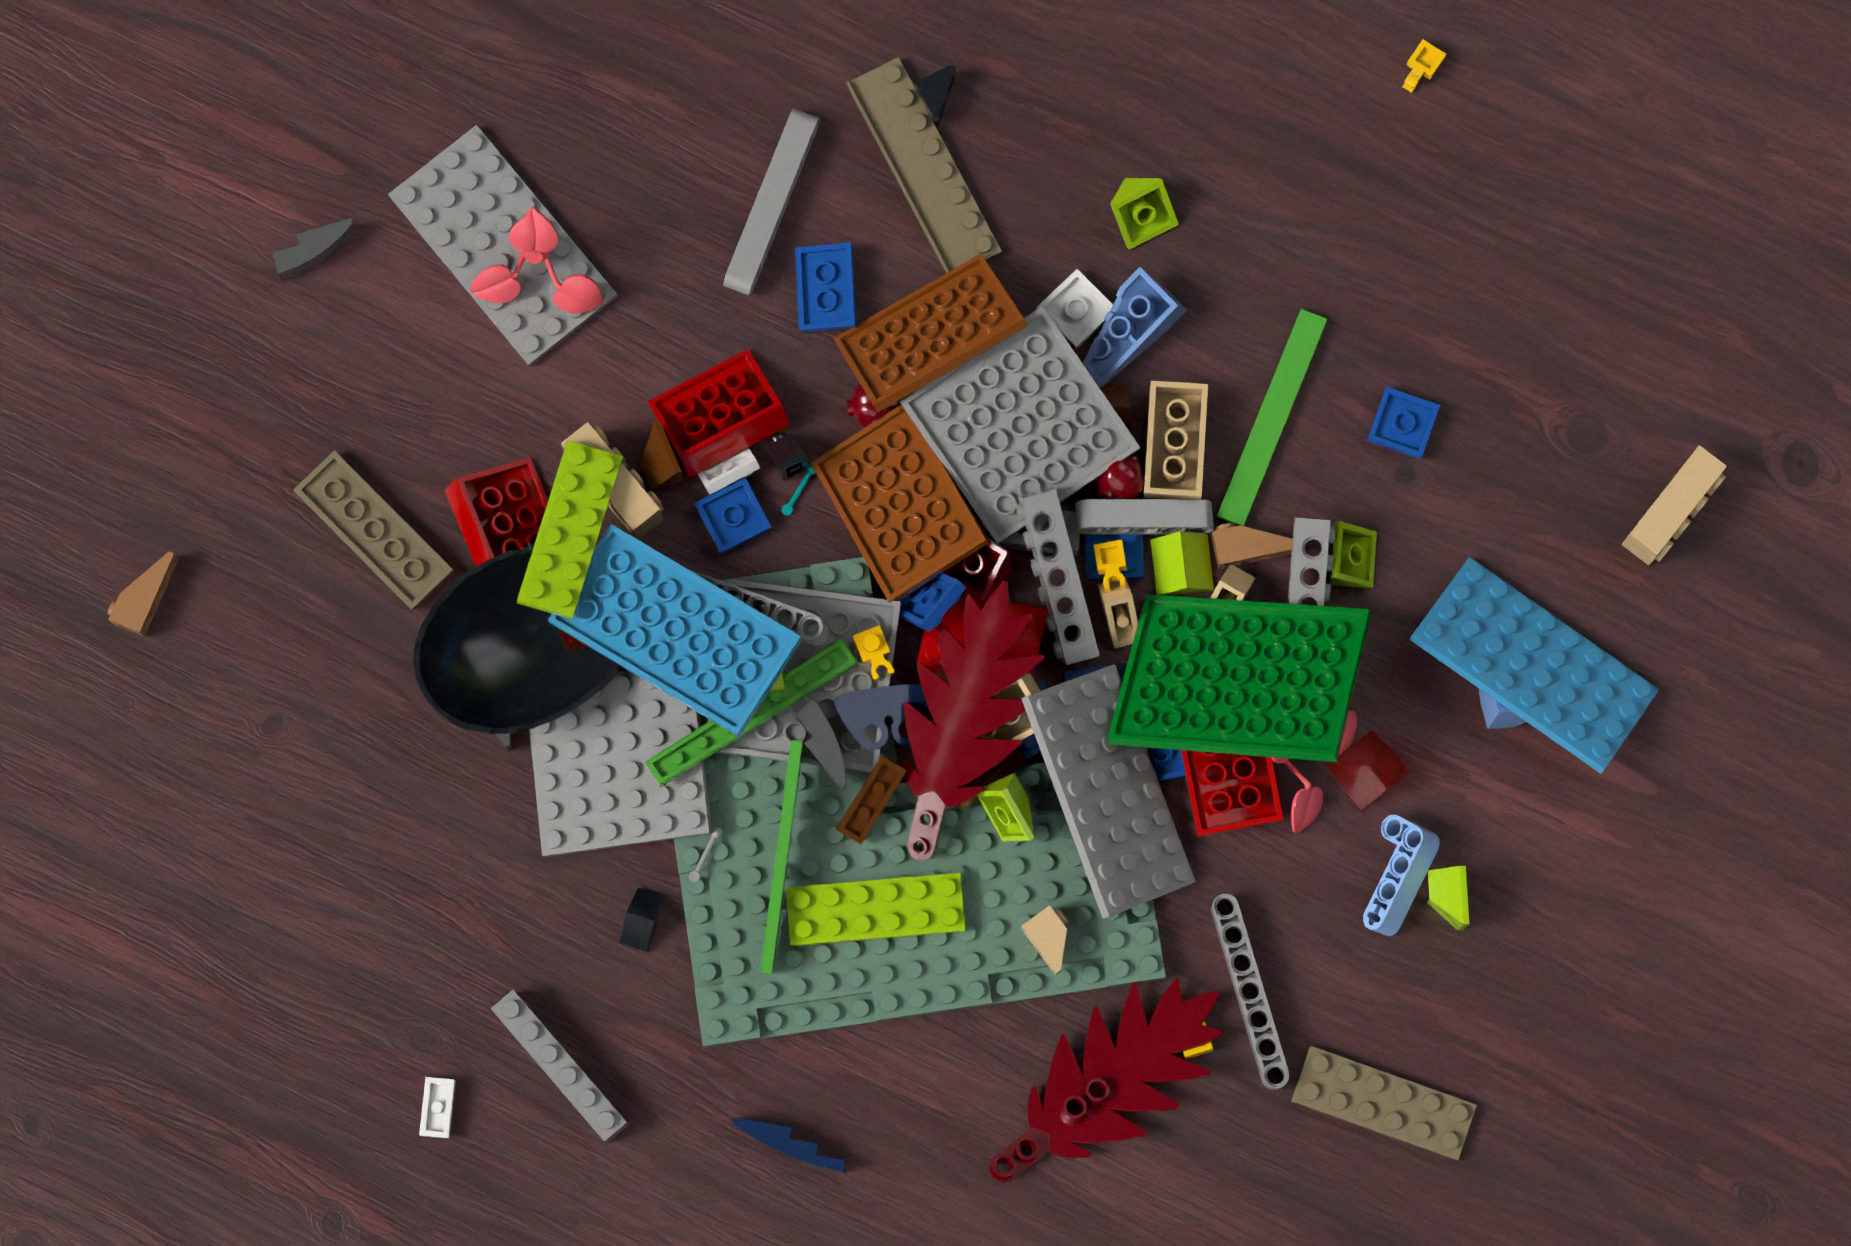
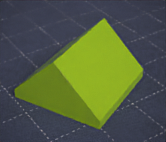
M1335 521L1333 525L1335 526L1334 544L1331 543L1330 555H1333L1332 572H1329L1328 584L1332 586L1373 588L1377 532L1342 521Z
M1179 531L1150 540L1156 595L1169 596L1214 591L1208 534Z

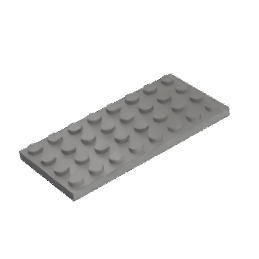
M477 125L388 194L394 204L529 367L618 297L608 282ZM531 207H534L551 222L558 235L556 247L552 251L547 252L549 253V259L558 281L562 284L568 276L586 275L598 284L604 301L595 309L584 313H569L561 310L553 302V294L558 288L555 287L544 260L538 264H531L524 260L519 275L515 277L520 282V292L517 297L506 303H493L474 296L471 293V284L482 270L492 265H506L511 273L515 270L519 260V253L521 252L511 245L509 233L514 224Z
M1115 664L1021 698L1103 919L1196 882L1146 747L1110 745L1108 741V734L1122 686Z

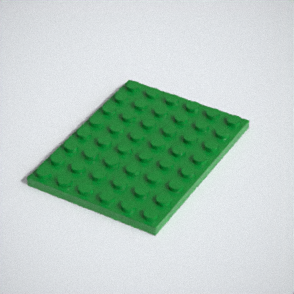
M1146 594L1108 734L1110 745L1337 762L1370 624V610Z

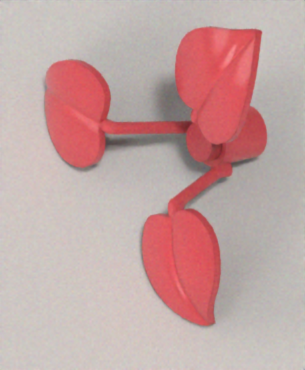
M531 207L514 224L509 233L511 245L521 252L519 253V260L515 270L511 273L506 265H492L482 270L471 284V293L474 296L493 303H506L517 297L520 292V282L515 277L519 275L524 260L531 264H538L544 260L553 283L558 288L553 294V302L561 310L569 313H584L595 309L604 301L598 284L586 275L568 276L562 284L558 281L549 259V253H547L556 247L558 235L551 222L534 207Z
M1349 710L1339 755L1349 748L1355 737L1357 716L1354 710ZM1271 757L1275 763L1286 765L1305 786V789H1300L1296 793L1291 808L1292 831L1298 833L1309 826L1319 815L1323 805L1322 790L1317 786L1312 787L1311 783L1288 761L1289 758Z

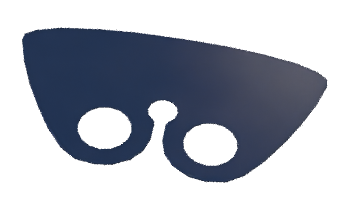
M894 685L864 689L845 694L834 701L836 710L849 732L862 747L868 750L879 749L888 740V727L884 723L886 716L893 718L891 730L894 739L902 745H910L909 739L902 738L898 732L899 725L905 721L903 707L905 702H909L928 719L931 717L921 685ZM869 725H876L881 730V739L877 743H870L865 738V729Z

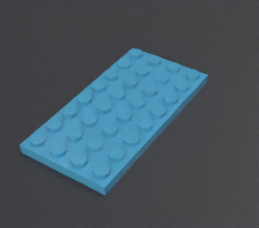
M610 524L595 547L573 620L551 614L548 619L550 624L739 738L803 640L798 634Z
M1470 557L1409 639L1600 774L1605 770L1659 691L1657 687Z

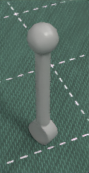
M720 827L712 829V836L695 870L689 873V880L691 882L697 883L700 880L699 873L716 839L722 836V829Z

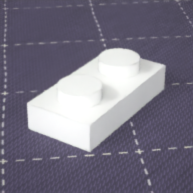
M746 448L698 473V476L710 495L741 478L750 476L760 467L750 449Z
M425 1077L419 1136L450 1139L456 1080Z

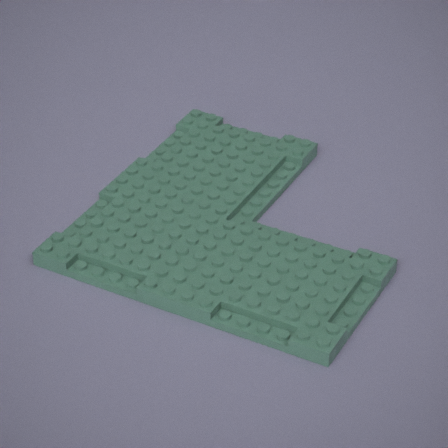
M864 557L812 564L806 568L731 578L740 581L873 598L869 567ZM729 579L720 580V581H723V582L728 583ZM700 714V724L702 726L708 722V718ZM886 716L884 723L888 727V740L881 747L880 756L882 754L897 763L894 737L891 730V716ZM715 753L704 760L712 829L720 827L722 829V836L716 839L699 873L701 878L697 883L689 880V873L695 870L712 835L707 834L674 839L702 1045L704 1048L1131 985L1133 982L1138 984L1165 980L1166 978L1153 900L1103 919L1065 815H1037L1033 811L1034 806L1053 787L1045 762L1024 765L1014 772L1029 798L1034 838L1032 840L1002 842L978 799L963 811L954 806L945 807L935 852L927 860H917L908 851L907 843L918 797H915L908 783L901 784L899 782L861 845L837 831L836 828L870 773L845 770L847 789L842 792L821 766L801 764L773 975L761 973L760 969L788 762L724 753ZM924 814V819L926 823L929 824L930 817L929 815ZM918 841V848L921 851H923L924 845L922 842ZM950 873L961 874L965 932L790 946L786 887ZM1049 905L1053 910L1058 908L1068 921L1065 924L1067 933L1061 972L1056 976L1021 930V926Z

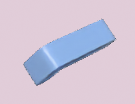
M1394 814L1384 819L1381 833L1385 839L1393 842L1397 847L1363 915L1364 925L1368 929L1386 936H1392L1400 929L1440 845L1439 838L1435 833Z

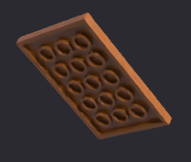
M979 254L857 324V328H850L833 339L876 411L880 412L1028 326L982 254Z
M901 405L887 413L879 421L871 423L811 462L888 602L899 601L989 543L946 468Z

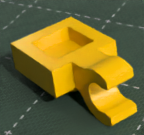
M1422 39L1407 62V66L1412 68V71L1405 79L1402 87L1412 93L1422 76L1430 80L1445 59L1446 53Z

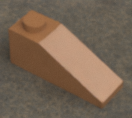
M1233 523L1219 525L1216 527V531H1212L1211 534L1218 570L1228 568L1230 564L1239 566L1291 555L1292 538L1241 525L1233 527Z
M167 552L119 594L117 600H112L108 609V615H110L108 620L118 627L145 637L179 558L174 553Z

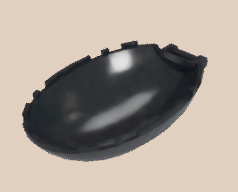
M535 543L491 558L462 575L435 601L421 624L415 642L413 658L416 682L426 702L437 714L451 724L469 731L487 734H508L534 729L561 718L580 707L600 692L622 668V666L550 624L548 619L552 613L517 603Z

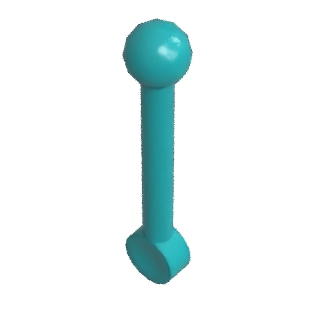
M811 464L808 465L807 473L789 503L783 505V515L790 516L793 513L792 507L811 476L816 474Z

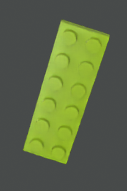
M567 440L517 598L518 604L573 620L623 456Z
M960 873L786 887L791 947L965 932Z

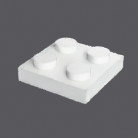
M1076 269L1036 307V310L1043 306L1065 339L1077 349L1105 323L1104 319L1107 313L1110 312L1113 304Z

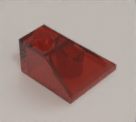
M1370 731L1338 755L1337 762L1326 764L1328 770L1360 811L1364 810L1405 779L1410 773L1394 751L1373 731Z

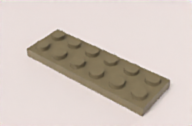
M335 450L293 489L412 611L454 572Z
M1309 1046L1291 1099L1293 1103L1456 1161L1459 1160L1477 1106L1468 1101L1313 1046Z

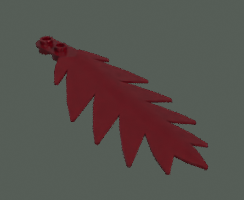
M1007 581L1001 582L989 597L983 609L979 607L971 594L966 596L963 615L965 647L942 622L936 627L938 645L949 684L922 662L917 663L920 683L935 723L909 702L903 704L907 734L915 764L918 768L917 771L907 760L902 762L903 767L907 769L905 777L915 797H918L907 843L909 853L917 860H927L934 854L945 807L960 805L985 790L983 786H960L981 776L1022 745V740L976 739L994 731L1026 711L1022 699L990 697L1025 676L1045 658L1041 654L998 660L1022 636L1033 618L1032 614H1027L1009 619ZM924 814L929 815V824L926 823L924 819ZM918 841H920V842L923 843V845H924V850H923V851H921V850L918 848V845H917V842H918Z
M1176 978L1162 995L1149 1026H1147L1136 982H1133L1124 1004L1118 1029L1116 1049L1099 1008L1095 1006L1088 1026L1083 1057V1075L1066 1035L1061 1034L1051 1062L1044 1095V1107H1042L1036 1086H1032L1027 1104V1121L1030 1130L993 1157L989 1164V1172L992 1178L1001 1183L1010 1182L1048 1152L1051 1155L1062 1158L1090 1157L1091 1153L1073 1143L1119 1142L1145 1137L1146 1131L1112 1110L1126 1112L1176 1110L1179 1108L1178 1103L1144 1082L1182 1081L1210 1075V1070L1172 1054L1203 1046L1223 1034L1222 1030L1201 1025L1210 1013L1220 992L1215 990L1182 1002L1179 979ZM1024 1147L1029 1148L1031 1155H1022L1021 1149ZM1006 1165L1009 1171L1003 1174L999 1172L998 1166Z

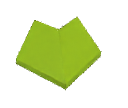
M1125 178L1110 203L1128 250L1179 225L1161 178Z
M1013 773L984 786L985 790L977 796L1002 842L1032 840L1034 838L1029 798L1016 774Z
M1466 866L1428 870L1429 901L1427 904L1455 929L1464 930L1469 925Z

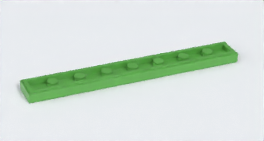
M1303 309L1300 310L1216 518L1233 523L1236 526H1244L1326 325V318Z
M839 639L783 675L785 689L767 694L740 738L857 665V660L843 639ZM710 720L645 761V764L659 786L663 787L733 743L739 737Z
M792 740L790 744L760 969L761 973L773 975L804 747V742Z

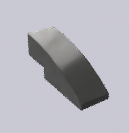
M348 218L298 233L299 245L273 252L276 268L282 281L317 266L334 254L356 231L353 220Z
M812 699L795 713L796 719L812 737L804 743L805 748L843 792L847 789V782L841 750L828 720Z

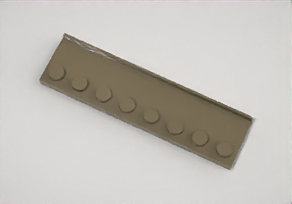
M899 57L851 81H847V88L945 273L979 254H982L986 262L1001 255L1002 250Z

